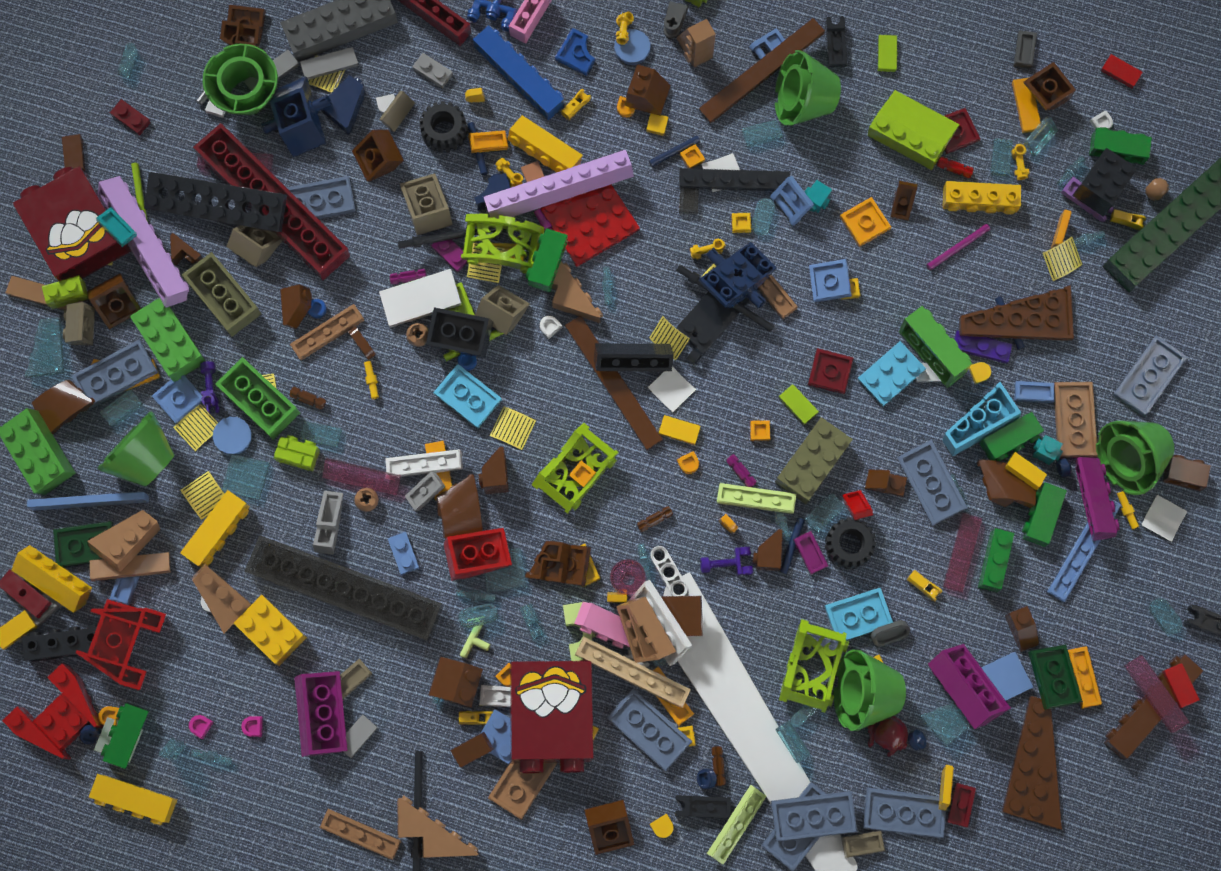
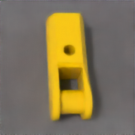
M581 89L561 110L562 116L569 121L590 101L592 96L585 94L584 89Z
M1113 209L1110 221L1141 230L1144 227L1143 222L1146 221V217Z
M916 570L907 578V581L932 601H936V596L943 592ZM928 585L932 588L930 592L925 590Z
M459 711V725H486L493 712ZM479 714H485V722H479Z

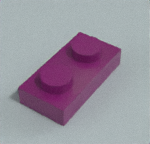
M453 240L436 242L431 245L457 273L467 264V261L461 258L463 250Z

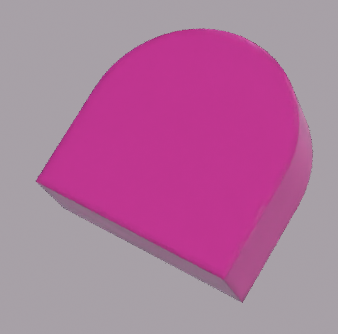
M196 715L190 720L189 729L194 735L204 739L214 722L205 716Z
M250 716L245 718L241 725L243 733L250 737H262L263 717Z

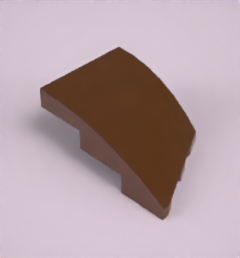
M229 5L227 21L222 20L220 39L229 45L250 44L259 48L266 10Z
M65 380L38 396L32 402L35 410L39 411L50 432L55 434L64 423H70L80 412L87 411L95 403V400L83 394L84 391L77 388L73 382Z
M992 460L977 461V465L981 467L984 475L982 480L990 501L1003 507H1007L1014 501L1028 508L1035 506L1036 490L1005 469L1007 463Z
M469 474L467 478L436 496L438 516L442 518L443 537L445 539L449 536L483 531L474 475Z
M546 541L541 548L540 554L536 556L535 563L530 572L525 574V578L585 586L591 547Z
M702 595L661 596L686 636H703Z

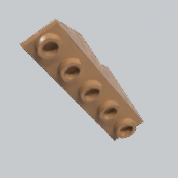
M561 261L552 285V289L556 290L552 301L553 308L576 316L581 315L583 318L600 323L603 317L602 312L598 307L594 308L590 295L582 291L580 281L572 277L570 274L572 271L566 262L563 264Z
M404 795L402 798L397 799L398 838L422 837V858L478 855L479 849L471 843H468V845L464 844L459 834L454 831L449 833L444 829L446 827L445 824L437 819L432 821L428 818L429 813L420 807L417 810L411 806L413 802Z

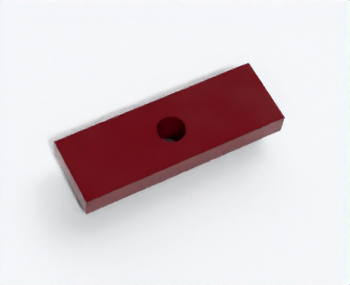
M11 569L0 580V588L38 619L52 604Z

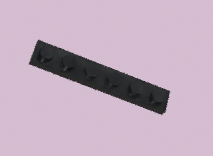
M680 168L679 188L775 191L787 177H790V171Z

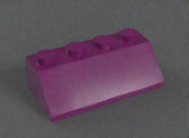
M1079 457L1076 461L1075 470L1092 541L1116 537L1117 531H1120L1118 520H1114L1112 513L1115 512L1113 500L1110 501L1108 496L1111 490L1109 482H1105L1104 475H1106L1105 465L1100 463V458Z
M964 644L942 650L928 663L932 673L939 679L944 690L949 693L955 705L962 711L968 723L974 729L987 725L1011 709Z
M340 671L301 674L294 677L302 757L348 751Z

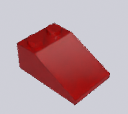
M504 528L449 536L444 542L451 581L474 577L512 565Z

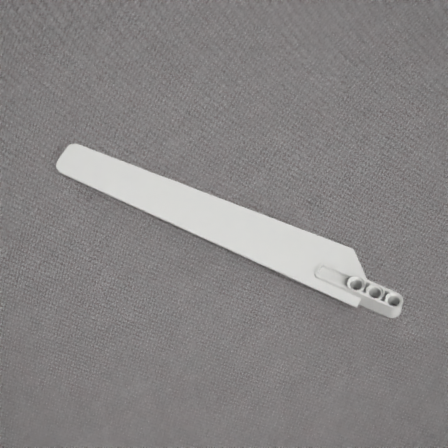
M662 546L654 547L650 558L666 586L663 596L702 595L703 636H687L692 646L677 662L769 802L799 797L810 783V780L691 573L689 572L681 576L668 551ZM662 551L665 557L663 560L658 561L654 558V553ZM672 568L674 576L670 578L665 577L663 574L664 569ZM675 585L683 586L684 592L681 595L674 593L673 587ZM841 834L820 837L807 853L806 858L815 871L857 870V862L854 857L845 858Z

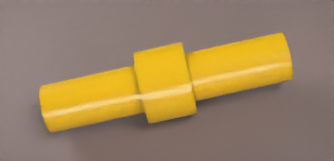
M371 361L364 362L366 384L369 386L371 398L377 399L379 398L376 385L378 383L377 377L374 375Z
M1125 492L1117 493L1122 505V513L1127 517L1131 529L1138 528L1139 525L1134 516L1135 510L1132 504H1129Z

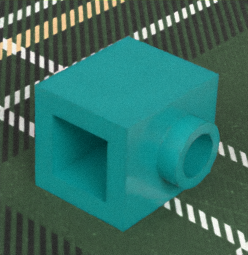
M818 180L815 181L811 188L808 186L805 190L806 195L814 204L809 211L817 213L822 208L826 209L830 202L828 198L832 192L830 187Z
M1047 435L1041 439L1038 438L1033 446L1035 451L1032 457L1050 465L1055 460L1058 461L1062 455L1063 450H1061L1063 443Z

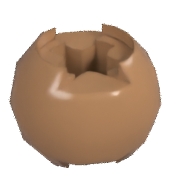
M1155 178L1145 188V194L1153 201L1160 200L1169 191V184L1162 178Z
M420 323L412 324L406 333L407 341L417 347L425 345L429 329ZM417 332L421 333L420 338H416Z
M371 488L360 489L354 498L356 507L364 512L375 509L379 501L378 494ZM364 496H368V498H371L369 499L368 504L362 502L364 500Z

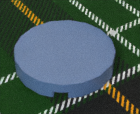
M628 29L629 41L625 45H620L615 40L614 51L617 58L625 64L637 65L642 63L649 55L650 41L642 31Z
M228 417L222 419L215 426L213 440L215 446L221 452L227 455L240 454L249 447L252 433L249 425L244 420L238 417Z

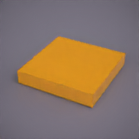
M872 197L840 215V219L859 247L891 229V225Z

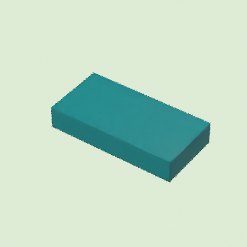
M111 207L96 218V221L122 247L137 236V233Z

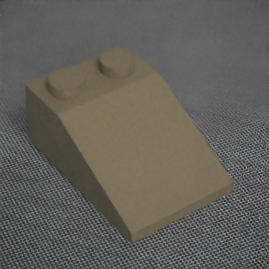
M435 174L400 183L417 235L453 225L447 202Z

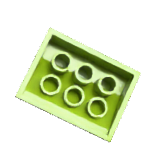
M895 90L869 126L867 136L932 170L959 127V124Z

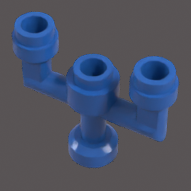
M474 0L472 8L467 12V19L477 22L480 17L481 7L487 8L486 17L493 21L499 18L501 12L506 13V18L501 22V29L509 32V25L516 15L517 9L500 5L502 0H494L493 3L487 0Z

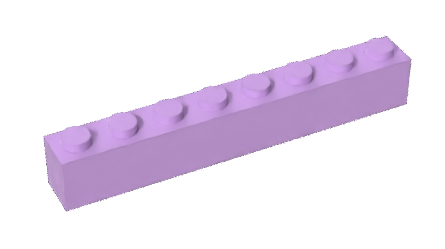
M626 150L485 196L484 200L490 218L496 217L499 219V215L514 217L634 177L632 165Z
M120 176L100 181L98 195L107 209L111 207L137 233V236L127 244L165 308L186 301L189 292L188 284L185 281L183 282L179 269L174 267L170 254L166 253L163 249L162 241L159 238L157 239L153 226L148 224L144 211L139 209L137 200L130 194L127 183L123 182Z

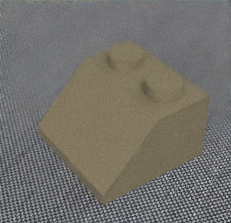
M239 225L232 230L226 247L248 261L249 264L257 267L270 258L282 240L273 231Z
M498 285L482 297L475 316L491 319L494 321L492 327L498 332L507 335L516 327L530 303Z
M84 302L68 304L67 310L64 311L66 328L63 329V339L65 343L69 345L93 346L95 308Z

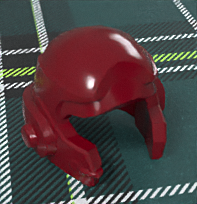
M892 716L867 727L869 748L874 745L875 740L878 745L890 750L886 754L888 757L898 750L906 749L908 730L899 718Z

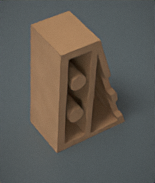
M707 19L687 28L676 38L685 52L684 57L688 63L691 62L693 68L713 58L716 33Z
M142 510L87 542L94 553L121 572L160 531L157 520Z
M206 564L192 577V581L225 634L251 603Z
M646 597L633 599L616 606L636 663L659 660L676 652Z

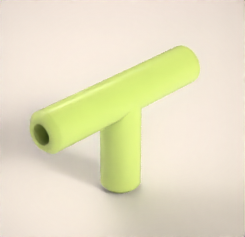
M476 621L460 653L461 657L466 659L473 645L485 651L489 650L491 645L477 638L483 626L482 622Z

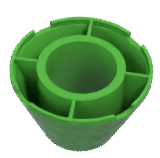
M234 44L223 48V51L210 58L203 72V88L211 103L224 112L237 115H254L262 111L273 97L278 84V73L272 59L264 50L250 44ZM249 77L258 79L256 87L250 93L245 95L231 94L233 88L238 83L245 81Z
M795 50L794 54H789L780 68L775 86V92H778V103L775 102V111L779 121L784 125L791 126L831 114L836 109L841 94V83L838 75L804 51Z
M150 411L143 417L141 422L117 444L97 469L145 487L152 482L175 456L155 414Z
M1113 421L1103 426L1098 433L1100 436L1098 443H1096L1097 458H1100V463L1105 465V476L1113 485L1117 484L1123 488V492L1127 494L1142 495L1153 489L1174 455V442L1170 433L1157 423Z
M850 650L843 656L835 675L839 676L838 685L834 687V706L841 725L844 728L850 729V731H858L900 713L906 698V685L902 674L861 650Z

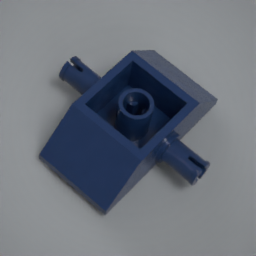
M306 76L276 89L273 97L270 99L275 118L261 123L263 131L268 134L278 129L281 138L293 157L326 144L318 111L332 106L330 97L325 95L314 100Z
M752 242L726 259L715 248L707 252L706 257L716 267L699 278V282L724 307L733 308L745 298H748L757 309L765 304L766 299L756 290L777 267Z

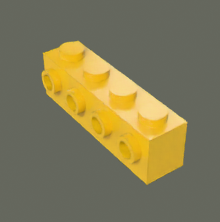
M523 115L509 129L507 140L512 145L519 147L526 154L533 156L544 166H548L556 173L581 164L583 156L581 153Z
M946 181L943 187V209H948L949 211L966 210L967 212L985 211L986 213L1004 212V214H1014L1021 207V185Z
M227 490L180 554L200 568L204 564L209 566L213 561V555L216 551H220L225 545V539L228 535H232L237 529V523L240 519H244L247 516L250 506Z
M31 545L16 555L12 567L14 573L73 613L86 605L92 590L91 586Z
M97 774L89 794V798L95 799L93 802L95 804L105 806L107 803L113 805V810L122 813L128 810L132 812L131 816L140 819L146 816L151 818L150 822L162 825L163 822L169 823L178 800L103 774Z

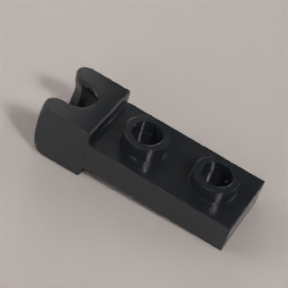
M841 16L839 24H833L831 17H827L825 20L828 68L847 67L845 18Z
M1194 604L1188 606L1187 610L1192 612L1195 618L1184 620V625L1221 637L1220 614Z
M675 795V799L682 801L685 805L683 810L675 812V816L730 818L731 797Z

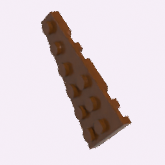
M1029 696L1002 813L1062 830L1051 709L1044 710L1041 698Z

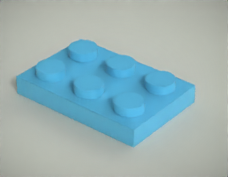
M899 341L859 376L857 380L884 407L921 375L926 368Z
M459 364L454 367L433 392L435 396L477 429L502 401L501 397Z
M881 587L824 606L832 630L839 633H847L846 641L871 633L876 628L893 622Z

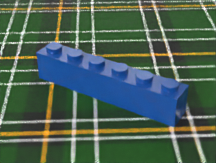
M488 25L473 38L474 48L548 121L564 107V96L558 90L555 91L551 87L552 85L549 80L542 78L538 70L533 65L530 66L521 53L517 54L514 51L513 45L509 41L505 42L497 29L493 30Z

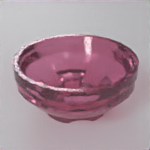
M631 559L618 562L610 573V581L613 588L621 594H635L646 580L645 570L642 565ZM632 575L635 581L631 585H626L623 582L624 577Z

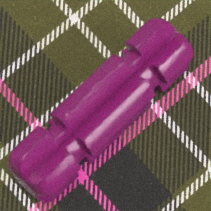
M419 269L417 272L415 270L400 272V274L392 273L390 274V282L393 285L399 284V282H411L426 277V270Z
M733 454L727 458V463L730 467H733L734 472L739 478L745 481L744 484L747 487H753L756 484V480L753 476H750V472L745 466L738 462L739 459L736 455Z

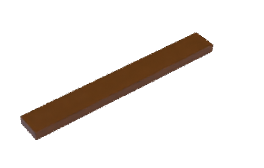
M812 18L702 105L699 111L711 124L777 72L789 54H794L795 50L803 51L825 34V30Z
M580 315L567 323L565 328L646 451L663 441L619 372L596 371L594 350L595 343L599 342Z

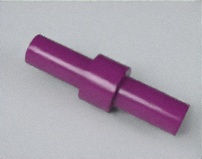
M540 209L536 210L534 214L540 226L545 227L544 233L546 228L552 230L550 221L546 220Z

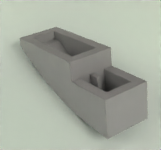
M324 491L316 522L317 529L313 542L314 552L334 555L341 518L343 493Z

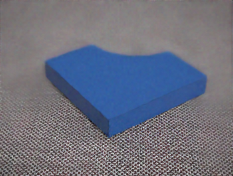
M572 28L556 54L555 60L587 76L595 63V58L587 50L588 35Z

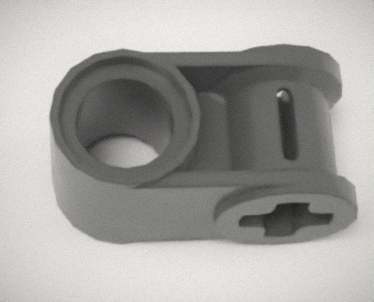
M673 1L669 2L664 20V35L673 39L680 34L682 24L687 15L688 5Z

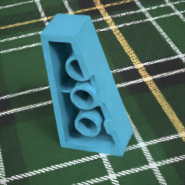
M999 382L993 390L988 392L977 405L973 406L964 417L945 433L942 441L951 455L955 456L1018 420L1021 411L1002 383Z

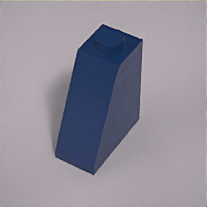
M351 75L329 95L332 106L321 110L324 115L348 135L353 129L366 94L363 87L364 83L359 78H353Z

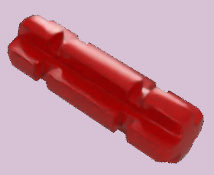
M940 157L937 163L938 167L942 169L945 167L947 168L946 170L959 175L963 174L967 178H970L974 171V168L970 166L965 167L964 164L948 161V158Z

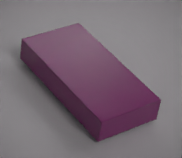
M812 531L793 539L810 575L828 566Z

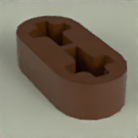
M356 326L348 331L367 360L376 355Z

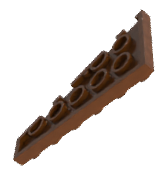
M1071 285L1062 289L1048 291V293L1015 300L1005 305H997L987 310H979L962 315L959 318L960 336L1072 341L1074 335Z

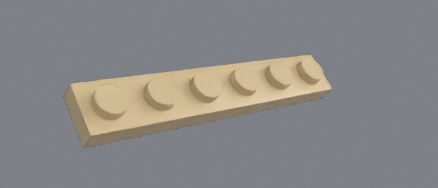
M586 637L582 638L575 653V656L585 661H591V664L680 708H683L691 690Z

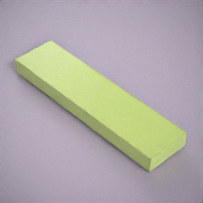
M723 483L719 485L717 503L790 514H794L796 502L795 493Z
M750 785L707 852L708 855L721 864L725 863L762 805L766 795Z

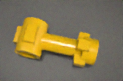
M631 12L622 13L616 19V23L620 27V31L616 32V42L620 45H625L629 41L627 27L634 21V16Z
M1016 144L1015 148L1011 150V156L1017 163V170L1014 171L1017 180L1027 179L1029 175V169H1025L1023 155L1027 151L1022 144Z
M501 158L496 162V169L499 172L506 173V176L510 179V188L523 184V176L520 173H513L509 168V161Z
M718 238L714 239L711 245L700 248L698 245H693L690 248V254L692 259L696 258L698 260L701 259V255L706 254L712 248H715L719 254H722L726 245L723 240Z

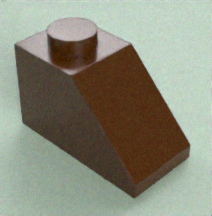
M300 284L280 289L283 325L292 329L298 328L311 308L312 294L310 288Z
M778 529L758 547L757 553L753 552V564H756V570L779 571L781 569L782 529Z
M1028 606L1005 615V619L1020 652L1039 645L1036 624Z

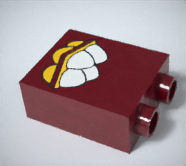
M80 166L76 168L65 167L58 170L53 176V181L42 187L33 185L24 189L20 193V199L13 202L15 209L58 281L80 276L83 279L132 251L128 244L122 247L96 221V218L105 212L107 208L91 180Z
M591 661L511 662L510 751L511 764L519 763V773H543L544 763H560L561 773L584 772V762L592 761Z

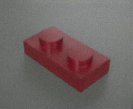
M122 99L109 112L111 116L139 136L151 123L150 119Z
M955 783L947 823L968 828L976 791L975 787Z

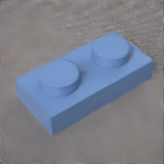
M406 532L388 538L401 575L420 569Z

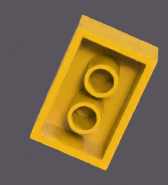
M262 594L234 622L278 666L307 638Z

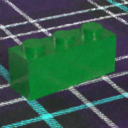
M1106 127L1096 128L1091 136L1089 155L1099 157L1108 148L1127 162L1144 165L1150 156L1152 137L1141 133L1130 134L1123 130L1113 131Z
M547 228L544 234L541 233L538 240L540 247L538 251H534L532 257L533 266L528 268L526 274L528 286L547 292L551 291L568 243V235Z
M1030 412L984 438L979 444L989 460L1001 462L1009 457L1007 454L1011 451L1017 453L1025 448V443L1030 442L1032 444L1036 442L1038 438H1041L1040 435L1044 430L1033 412Z
M1046 482L1036 490L1035 506L1029 508V521L1025 522L1022 528L1024 540L1043 547L1050 543L1067 490Z
M997 528L990 532L978 588L996 593L1002 590L1014 533Z
M125 703L124 707L120 706L116 715L119 718L117 726L112 725L108 735L112 737L109 745H104L100 754L104 756L102 761L126 769L149 711Z

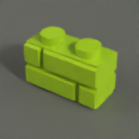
M80 276L42 286L45 302L51 309L79 302V300L89 299L85 281Z
M287 435L286 438L280 437L274 459L277 462L313 472L320 449L314 442L305 440V443L298 441V438Z

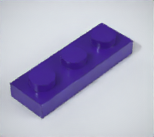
M959 330L955 332L954 340L958 343V348L962 352L1005 364L1008 363L1012 344L986 337L960 336Z

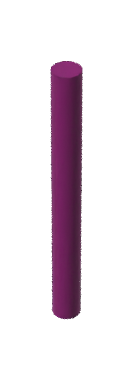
M983 225L926 264L927 268L931 271L990 230L989 225Z

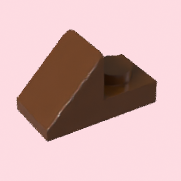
M899 180L894 194L890 217L909 221L918 184Z
M172 232L170 235L171 259L175 266L183 258L191 264L194 262L198 263L203 259L201 254Z
M868 470L864 489L903 497L907 477L890 474V470Z

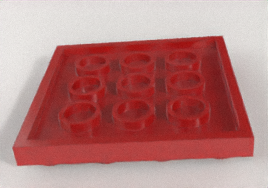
M612 184L539 208L546 220L550 221L552 230L568 235V243L565 250L576 267L640 230L637 222Z

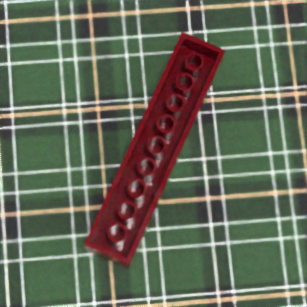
M220 123L193 146L197 156L226 185L287 195L282 232H273L322 280L326 279L350 257L348 248L223 124ZM250 202L246 205L252 210V204ZM265 205L262 209V212L265 216L269 213V207L267 205Z

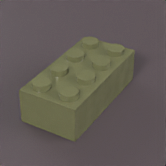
M212 252L182 274L186 282L231 337L262 314Z
M821 417L779 474L775 483L787 492L795 493L796 498L807 505L853 439Z

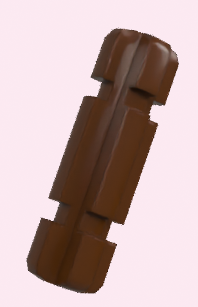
M292 387L290 390V397L294 399L299 398V401L311 406L315 405V408L322 410L326 405L324 398H317L316 395L304 390L300 391L301 389L297 387Z
M666 506L661 512L657 511L648 516L646 520L639 521L637 527L640 532L648 530V527L651 528L664 521V518L668 519L671 517L673 512L669 506Z
M715 746L711 749L712 756H714L712 759L713 771L717 778L715 785L724 786L726 780L723 775L725 774L724 760L722 758L723 750L721 746Z

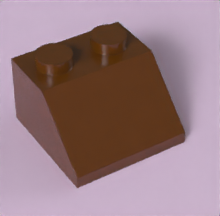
M1054 62L1023 82L1046 111L1058 108L1070 100L1076 91Z
M637 64L627 91L625 106L661 116L671 85L655 69Z
M388 129L371 130L352 150L367 182L394 171L404 161Z
M121 273L87 291L89 300L108 329L128 320L132 314L141 309Z
M499 447L483 465L482 473L479 474V485L481 489H484L485 494L509 492L504 447Z
M440 657L428 695L464 707H472L483 669Z
M624 800L584 810L595 855L634 845Z

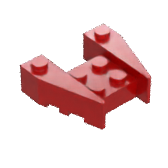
M149 608L91 609L90 613L100 615V619L88 653L76 650V654L118 684L140 690L146 671L128 666L130 655L139 629L142 628L160 633L166 614Z
M62 663L47 677L60 690L61 694L40 715L34 718L25 708L17 706L2 721L15 735L62 759L70 760L71 757L65 749L80 735L81 729L91 724L95 728L102 729L103 725L99 722L98 714L84 687L85 684L82 678L69 665Z

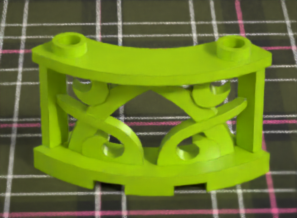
M466 214L465 222H467L464 251L461 254L462 259L471 265H478V263L499 264L519 269L521 273L527 274L528 268L533 266L532 257L534 251L539 249L538 240L541 233L544 234L545 227L529 221H524V223H520V221L515 222L514 217L499 215V219H497L496 217H488V214ZM475 227H477V232L479 235L477 237H474ZM489 227L495 228L496 232L486 235V233L491 232ZM502 228L507 229L508 236L517 244L503 253L497 250L489 240L498 236ZM514 231L520 233L517 238L513 235ZM530 237H531L530 246H529V245L527 244V242L529 241V239H530ZM473 242H482L479 243L475 248H480L482 250L481 253H472ZM523 248L529 251L528 262L521 260V255L527 257Z
M585 423L573 432L561 448L562 452L558 457L553 458L539 472L532 483L534 488H540L561 505L567 514L572 509L574 511L578 509L582 503L581 499L598 481L606 469H611L617 462L615 457L619 453L589 430L590 427ZM583 436L593 444L592 447L589 448ZM596 448L607 455L603 462L597 461L601 454L597 453L592 456L591 453ZM577 449L579 450V454L582 453V451L584 452V454H582L579 457H574L573 451ZM586 458L587 465L594 470V467L599 468L580 492L577 487H581L580 484L576 481H566L568 477V469L564 463L566 459L578 462ZM559 469L564 471L562 480H560L561 475L556 474V471ZM549 483L557 485V489L552 487ZM562 487H566V496L568 492L574 493V497L570 501L560 493Z
M801 619L794 639L793 650L790 653L786 667L787 671L783 679L779 700L784 702L791 700L821 709V712L825 713L827 707H831L834 695H831L842 652L846 653L849 641H846L847 633H839L808 624L809 621ZM807 633H811L821 637L817 641L815 638H813L811 635ZM828 638L838 641L836 649L833 651L829 649L831 643H827L822 647L823 639ZM812 646L814 648L809 655H805L803 648L807 647L810 650ZM818 652L826 671L819 677L809 681L806 670L797 663L798 660L810 659ZM835 656L833 664L831 665L829 657ZM798 672L803 674L804 683H801L802 678L800 680L796 679L795 676ZM829 677L827 687H825L821 683ZM809 688H812L815 696H817V690H821L823 692V699L809 696ZM804 690V694L797 693L794 691Z

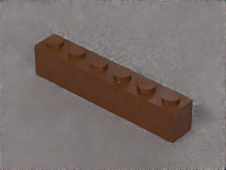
M1185 654L1179 657L1176 655L1169 662V668L1182 663L1193 684L1203 670ZM1160 672L1156 677L1158 681L1154 686L1151 684L1143 692L1145 696L1141 700L1137 699L1132 704L1131 708L1133 710L1129 714H1124L1119 719L1120 725L1116 729L1112 728L1105 736L1107 739L1104 744L1121 759H1127L1176 703L1163 672Z

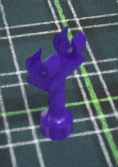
M207 361L200 364L201 373L205 375L206 391L201 392V402L211 415L210 408L212 406H216L217 414L220 411V407L218 405L219 399L213 390L212 374L216 372V364Z
M750 547L735 548V558L730 560L711 561L708 557L700 558L701 572L708 573L710 569L716 567L736 566L737 576L751 575L753 567H741L740 556L751 554Z

